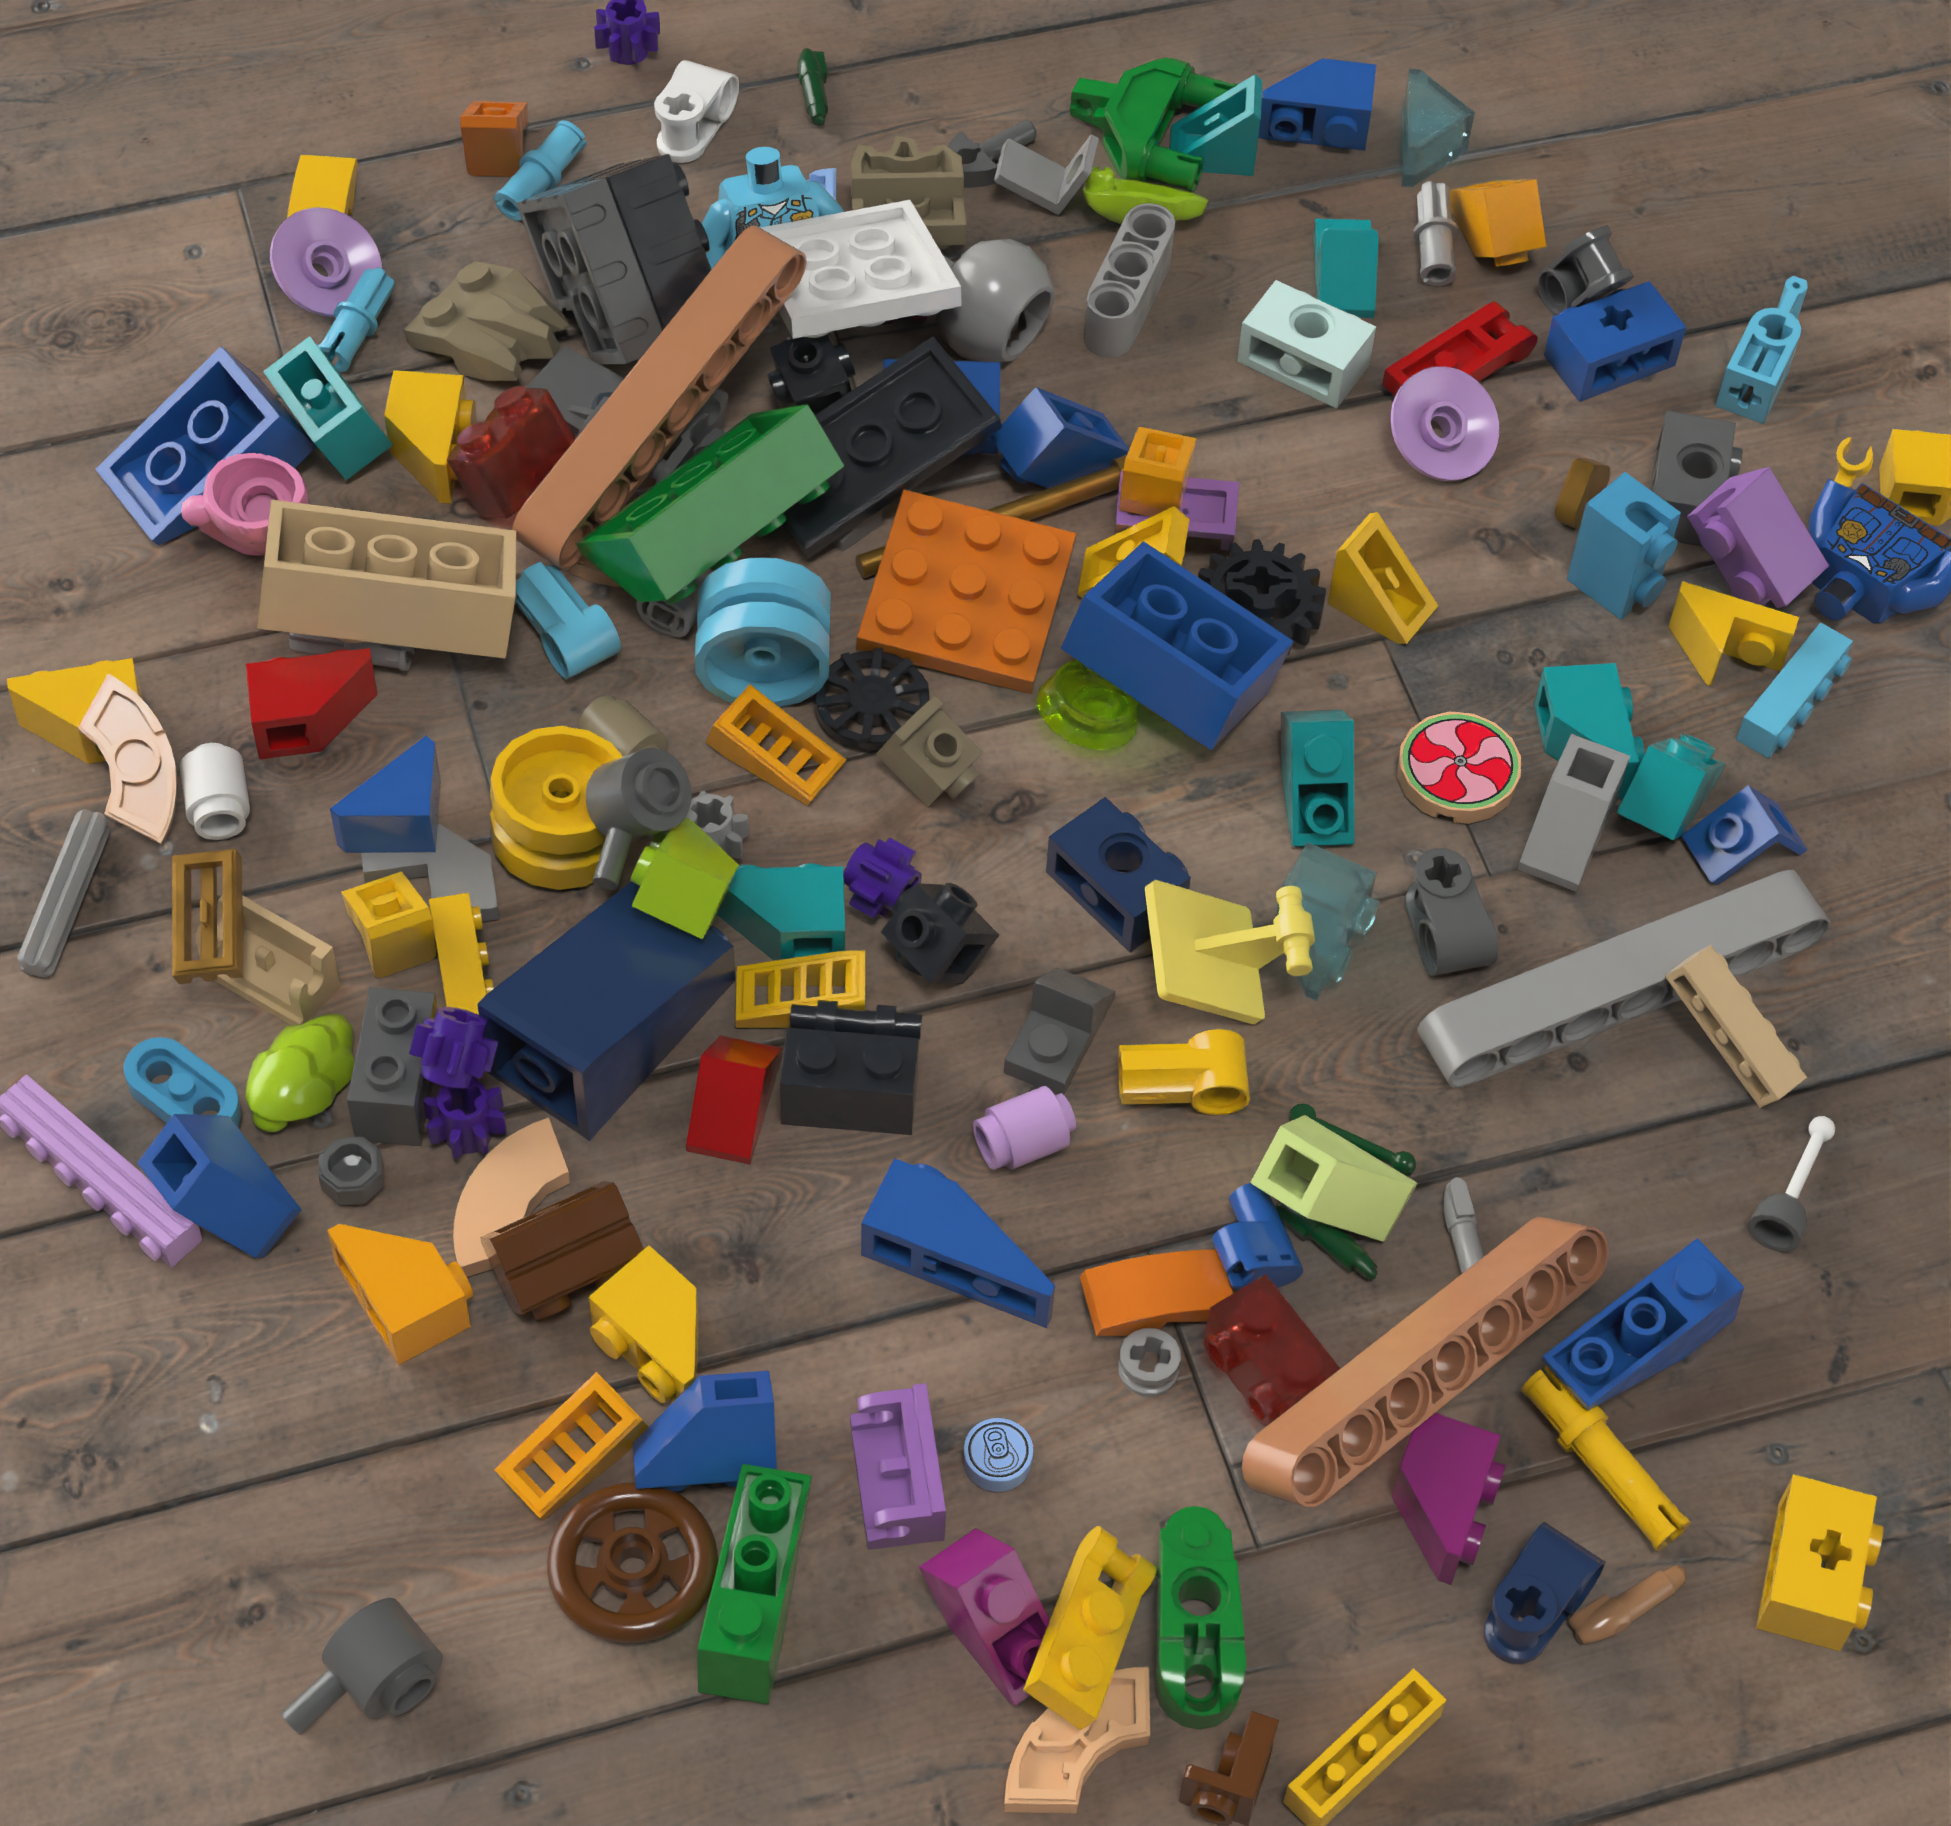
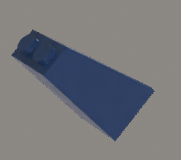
M633 882L627 884L491 990L477 1004L479 1015L487 1021L484 1037L498 1041L492 1068L488 1074L589 1141L735 982L734 946L723 932L711 925L702 940L632 907V903L640 888L638 884Z

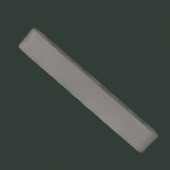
M1794 870L1781 871L1446 1003L1429 1013L1420 1022L1417 1032L1448 1084L1452 1087L1467 1086L1681 1000L1665 975L1692 954L1710 945L1725 958L1728 969L1736 978L1809 948L1827 933L1831 926V921L1797 872Z

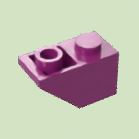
M1434 1413L1412 1431L1391 1497L1437 1580L1452 1585L1459 1561L1470 1565L1474 1564L1486 1528L1485 1524L1473 1521L1479 1500L1493 1505L1506 1465L1493 1461L1501 1435Z
M975 1528L919 1566V1569L949 1628L1010 1704L1016 1706L1030 1696L1023 1689L1050 1620L1015 1548Z

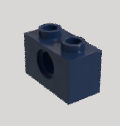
M1106 797L1049 836L1046 873L1129 953L1151 938L1145 887L1154 880H1159L1185 889L1190 888L1191 877L1182 861L1173 853L1164 852L1146 835L1143 826L1132 814L1128 812L1122 813ZM1115 870H1126V871H1129V872H1128V873H1121V872H1117V871H1115Z

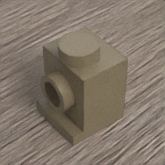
M936 695L902 725L876 753L927 807L944 791L954 800L979 775L972 764L983 754V751L940 709L944 703Z

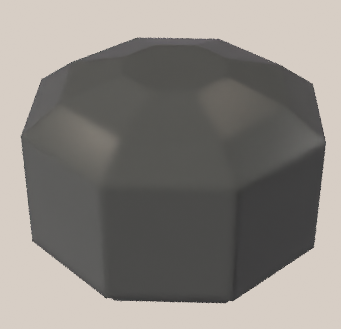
M364 1137L337 1138L319 1154L321 1190L339 1205L366 1204L384 1187V1162L381 1151Z

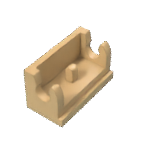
M223 895L218 899V913L221 918L217 927V958L223 957ZM243 896V977L230 979L227 974L217 975V980L214 981L289 1025L304 1024L316 1015L341 986L333 947ZM201 924L198 926V929H197V932H196V944H197V948H198V952H199L200 959H201Z

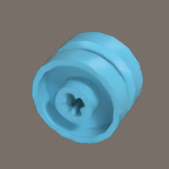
M747 558L726 563L708 574L698 590V631L695 642V674L706 690L727 702L733 703L747 686L751 684L779 707L800 703L819 692L829 678L831 592L821 577L800 564L778 558Z

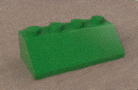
M808 404L751 413L575 544L582 555L637 601H665L667 605H670L690 595L698 587L694 579L710 568L711 571H715L724 564L736 560L742 554L739 545L751 536L761 537L781 526L786 521L783 512L796 502L799 504L810 502L827 491L830 487L827 479L843 468L844 464Z

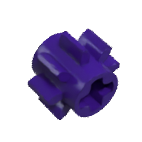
M611 0L607 4L606 10H596L597 25L594 27L596 49L608 48L610 61L632 65L643 61L649 51H658V35L660 34L659 12L647 13L644 0Z
M890 837L886 842L879 839L875 847L867 842L861 844L852 854L843 873L844 884L849 887L850 891L854 892L849 905L873 919L879 914L885 917L889 910L893 912V906L897 899L906 890L915 886L916 883H921L922 874L915 870L914 866L910 865L916 852Z
M441 1007L438 1008L435 1019L426 1017L424 1024L416 1023L409 1054L422 1058L421 1075L439 1085L452 1088L469 1087L472 1076L482 1078L484 1071L490 1072L498 1041L484 1037L487 1021L480 1015L464 1009Z
M472 1076L469 1087L452 1088L442 1086L437 1098H424L425 1115L430 1120L426 1125L429 1142L437 1144L445 1141L447 1146L451 1148L452 1156L455 1159H458L462 1153L471 1154L478 1151L484 1155L489 1153L488 1143L492 1138V1134H504L507 1131L505 1113L500 1111L503 1107L501 1089L495 1087L486 1091L485 1087L478 1081V1077Z

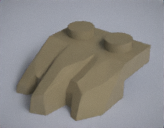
M901 136L895 137L890 150L885 153L877 152L872 146H857L851 158L852 210L911 200L939 249H945L951 245H966L967 224L964 206L962 156L945 144L935 146L929 152H919L914 139Z
M474 261L461 269L456 279L441 294L422 307L421 313L403 331L412 348L451 356L460 375L485 381H517L522 373L519 365L521 361L526 359H551L557 354L560 344L553 332L564 330L570 324L562 311L518 270Z

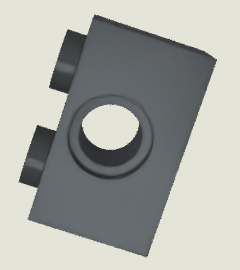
M1666 410L1656 446L1650 490L1681 512L1674 538L1680 543L1703 547L1699 535L1687 516L1725 481L1739 474L1743 449L1733 447L1736 423Z
M369 987L347 1098L355 1137H364L369 1142L422 1146L427 1119L423 1101L424 1098L431 1097L433 1082L421 1075L422 1058L410 1055L409 1049L416 1023L424 1024L426 1017L432 1019L436 1017L438 1007L435 993Z

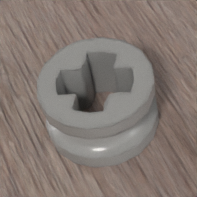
M1143 1328L1132 1332L1126 1337L1120 1348L1119 1376L1123 1385L1132 1393L1142 1397H1157L1166 1394L1175 1386L1179 1377L1181 1350L1176 1340L1167 1332L1156 1328ZM1145 1352H1154L1160 1355L1159 1363L1155 1366L1154 1372L1140 1370V1361L1144 1358Z

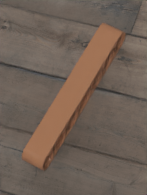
M752 225L746 228L524 503L513 523L512 530L516 531V541L563 570H568L575 566L584 557L575 543L622 509L797 288L806 269V255L758 226Z
M1537 1217L1530 1220L1256 1434L1249 1442L1243 1455L1242 1471L1248 1487L1257 1493L1304 1507H1316L1324 1503L1592 1287L1601 1278L1608 1263V1242L1603 1232L1596 1227L1546 1217Z

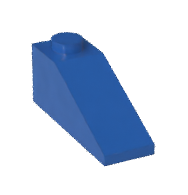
M894 1158L861 1223V1255L1047 1328L1052 1318L1055 1285L957 1182L947 1179L942 1172L926 1164L911 1165Z

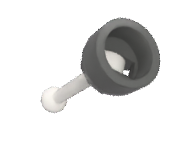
M1826 1116L1815 1117L1810 1122L1809 1134L1811 1138L1786 1192L1772 1194L1763 1198L1748 1224L1750 1234L1758 1243L1766 1248L1779 1252H1789L1795 1250L1801 1242L1806 1231L1807 1218L1805 1208L1799 1201L1798 1196L1823 1142L1830 1140L1835 1134V1125Z

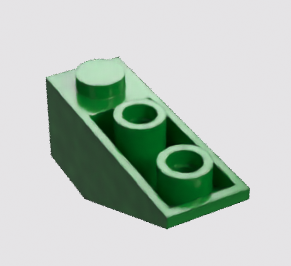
M742 1464L697 1648L698 1692L769 1704L784 1638L812 1475Z

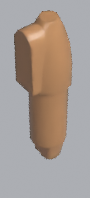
M1677 1565L1663 1572L1658 1570L1616 1598H1609L1607 1594H1604L1584 1607L1568 1621L1575 1631L1577 1641L1580 1644H1590L1612 1637L1625 1630L1632 1621L1673 1596L1686 1583V1570Z

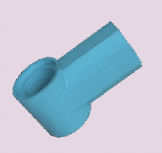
M538 562L522 571L521 577L516 582L515 604L540 634L544 651L551 665L562 678L567 680L621 652L620 638L610 617L597 604L588 607L556 565L548 566Z

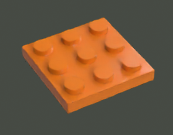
M903 490L858 631L856 650L874 651V648H883V652L891 653L904 659L908 658L914 665L1032 694L1074 550L1077 533Z

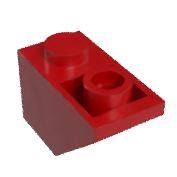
M370 648L357 650L341 649L325 654L294 658L277 657L268 661L245 664L251 724L259 760L322 752L378 695Z

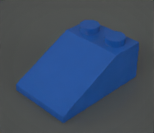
M221 346L95 470L148 537L159 546L197 527L191 526L183 519L181 514L182 503L190 496L203 495L206 478L219 461L225 460L226 457H232L235 454L261 453L266 456L276 457L296 468L317 446L260 377Z

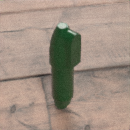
M805 48L801 51L798 59L799 82L803 88L807 113L814 125L821 126L825 123V117L828 113V103L824 88L828 74L823 51H812L809 48Z
M1280 1201L1275 1205L1282 1223L1303 1242L1306 1239L1314 1240L1350 1273L1356 1271L1366 1280L1376 1278L1378 1266L1369 1257L1368 1253L1340 1228L1306 1218Z

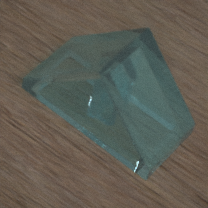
M1409 69L1402 107V187H1414L1466 153L1475 114L1473 110L1420 69Z

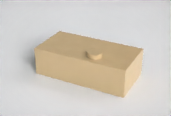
M271 499L257 629L337 638L346 643L372 642L506 659L516 595L515 530Z

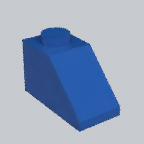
M1035 387L1003 422L1002 428L990 437L1004 456L1001 459V465L1012 478L1021 484H1027L1030 481L1046 488H1051L1110 467L1111 460L1127 455L1129 451L1128 446L1104 413Z

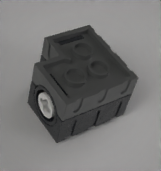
M669 154L619 163L516 203L555 306L561 311L566 309L567 311L573 310L587 344L586 347L591 360L597 364H627L641 358L712 270L706 253L710 250L707 233L698 219H693L685 198L689 195L686 176L677 163H672Z

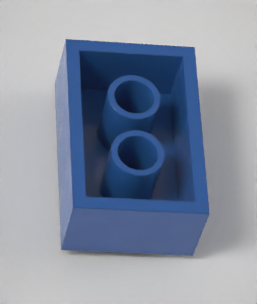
M1143 541L1083 596L1060 649L1080 661L1086 668L1096 672L1123 690L1138 703L1145 705L1182 730L1188 737L1195 739L1212 751L1269 692L1294 641Z

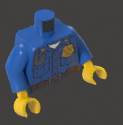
M1849 437L1843 440L1836 452L1839 471L1834 480L1828 478L1809 516L1808 532L1829 565L1812 582L1814 586L1820 589L1814 598L1816 608L1823 616L1830 620H1841L1852 609L1872 623H1883L1895 613L1908 614L1939 606L1951 593V538L1864 483H1861L1856 490L1851 488L1855 478H1861L1870 471L1873 464V451L1870 446L1862 463L1858 465L1848 464L1844 460V456L1850 449L1852 438Z

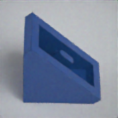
M426 735L330 808L337 846L345 853L436 852L441 778L435 742Z

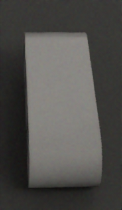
M1151 203L1140 204L1126 214L1088 291L1083 339L1086 347L1094 354L1112 358L1121 356L1132 348L1168 274L1172 260L1175 219L1173 214L1161 205Z

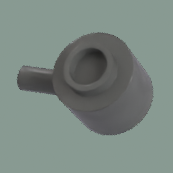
M657 748L642 749L601 765L591 775L586 788V806L592 822L606 836L592 880L595 885L609 890L617 889L631 842L672 829L679 825L686 817L692 798L690 781L681 763L668 752Z
M384 1598L375 1601L355 1613L333 1634L322 1653V1662L328 1670L281 1712V1715L298 1734H301L346 1692L369 1718H380L388 1714L392 1716L403 1714L421 1702L434 1687L437 1679L435 1674L442 1663V1653L396 1599Z

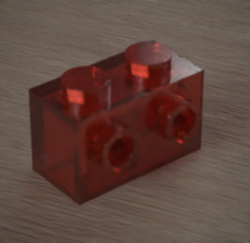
M1266 1274L1210 1307L1204 1339L1207 1354L1217 1369L1229 1377L1245 1398L1253 1416L1263 1426L1267 1427L1341 1369Z

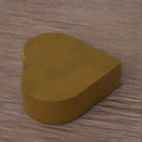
M1576 458L1572 461L1555 508V517L1558 522L1575 529L1580 528L1586 503L1608 485L1610 478V467L1590 458Z

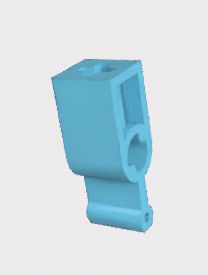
M1796 276L1787 279L1778 308L1762 309L1751 318L1726 367L1716 407L1764 424L1787 378L1800 338L1801 326L1798 317L1807 291V280ZM1749 387H1754L1748 402H1744L1743 399Z

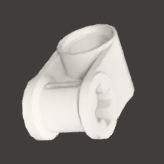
M688 60L681 61L675 69L671 80L662 93L657 96L654 103L656 117L661 122V131L657 137L658 153L660 155L669 154L672 162L676 163L691 162L703 155L706 147L721 125L730 118L734 111L739 93L738 77L735 74Z

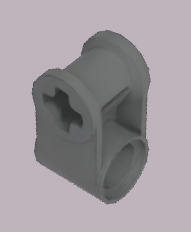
M1608 225L1594 229L1570 242L1562 249L1563 252L1540 272L1538 276L1539 293L1543 303L1554 316L1559 315L1570 307H1580L1607 297L1634 278L1629 268L1623 269L1609 241L1612 232Z
M1434 848L1424 852L1418 858L1414 870L1415 881L1409 886L1404 902L1405 910L1409 915L1418 940L1421 959L1426 971L1430 975L1435 976L1494 964L1498 957L1497 933L1493 920L1485 909L1470 865L1459 853L1447 848Z

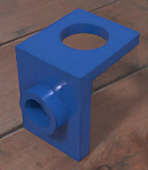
M1749 785L1682 835V838L1710 882L1716 885L1725 881L1776 842L1798 855H1802L1808 850L1778 803Z

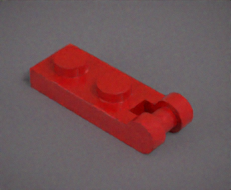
M1493 301L1386 368L1382 385L1396 396L1400 387L1411 376L1431 367L1455 368L1467 373L1480 382L1512 360L1514 362L1524 360L1535 348L1538 337L1525 325L1516 326L1509 320L1510 313L1498 302Z

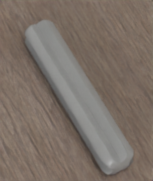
M83 809L73 819L17 956L21 971L29 976L36 975L41 978H47L55 970L111 830L110 825L107 823L108 818L101 812L93 813Z

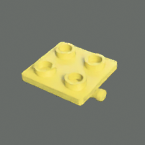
M1154 880L1145 887L1157 992L1163 1000L1242 1022L1256 1024L1265 1018L1259 975L1260 968L1285 953L1288 974L1303 976L1310 973L1313 969L1312 960L1309 956L1310 946L1315 942L1312 915L1304 911L1301 902L1303 899L1302 891L1296 886H1285L1276 892V899L1280 908L1279 915L1274 918V925L1253 928L1251 912L1245 906L1159 880Z

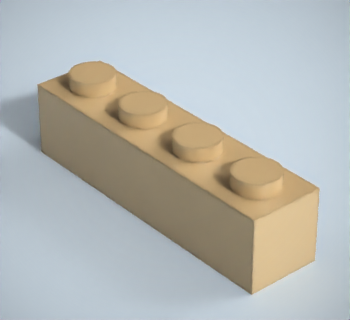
M1712 945L1692 954L1665 975L1668 982L1759 1108L1780 1100L1807 1078L1800 1068L1798 1059L1785 1048L1776 1035V1030L1772 1023L1762 1016L1752 1002V997L1748 990L1738 983L1728 969L1725 958L1716 952Z

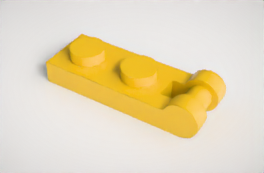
M1100 1526L1094 1527L1085 1536L1076 1551L1023 1689L1079 1730H1082L1098 1718L1141 1597L1151 1585L1157 1571L1156 1566L1140 1554L1130 1557L1117 1547V1538ZM1101 1571L1115 1580L1112 1589L1098 1580Z

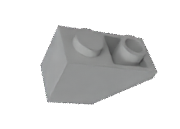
M1571 734L1547 787L1520 859L1518 870L1577 892L1618 800L1630 755Z

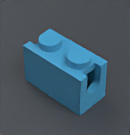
M1624 472L1586 503L1567 580L1620 620L1631 612L1632 606L1636 602L1643 607L1649 606L1665 587L1666 578L1663 576L1666 562L1677 547L1678 541L1674 538L1681 512Z

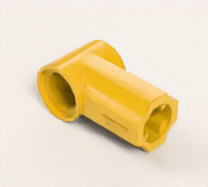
M1215 1029L1196 1034L1189 1039L1187 1044L1119 1045L1118 1085L1121 1104L1192 1103L1193 1108L1198 1112L1218 1116L1242 1110L1250 1101L1244 1038L1230 1030Z

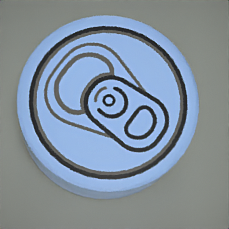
M992 1418L978 1423L970 1430L964 1443L963 1465L966 1474L973 1483L988 1491L1004 1492L1018 1487L1028 1477L1032 1467L1033 1444L1029 1434L1022 1426L1008 1419Z

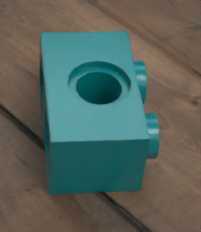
M310 336L263 371L315 445L345 480L349 479L393 445L342 374Z

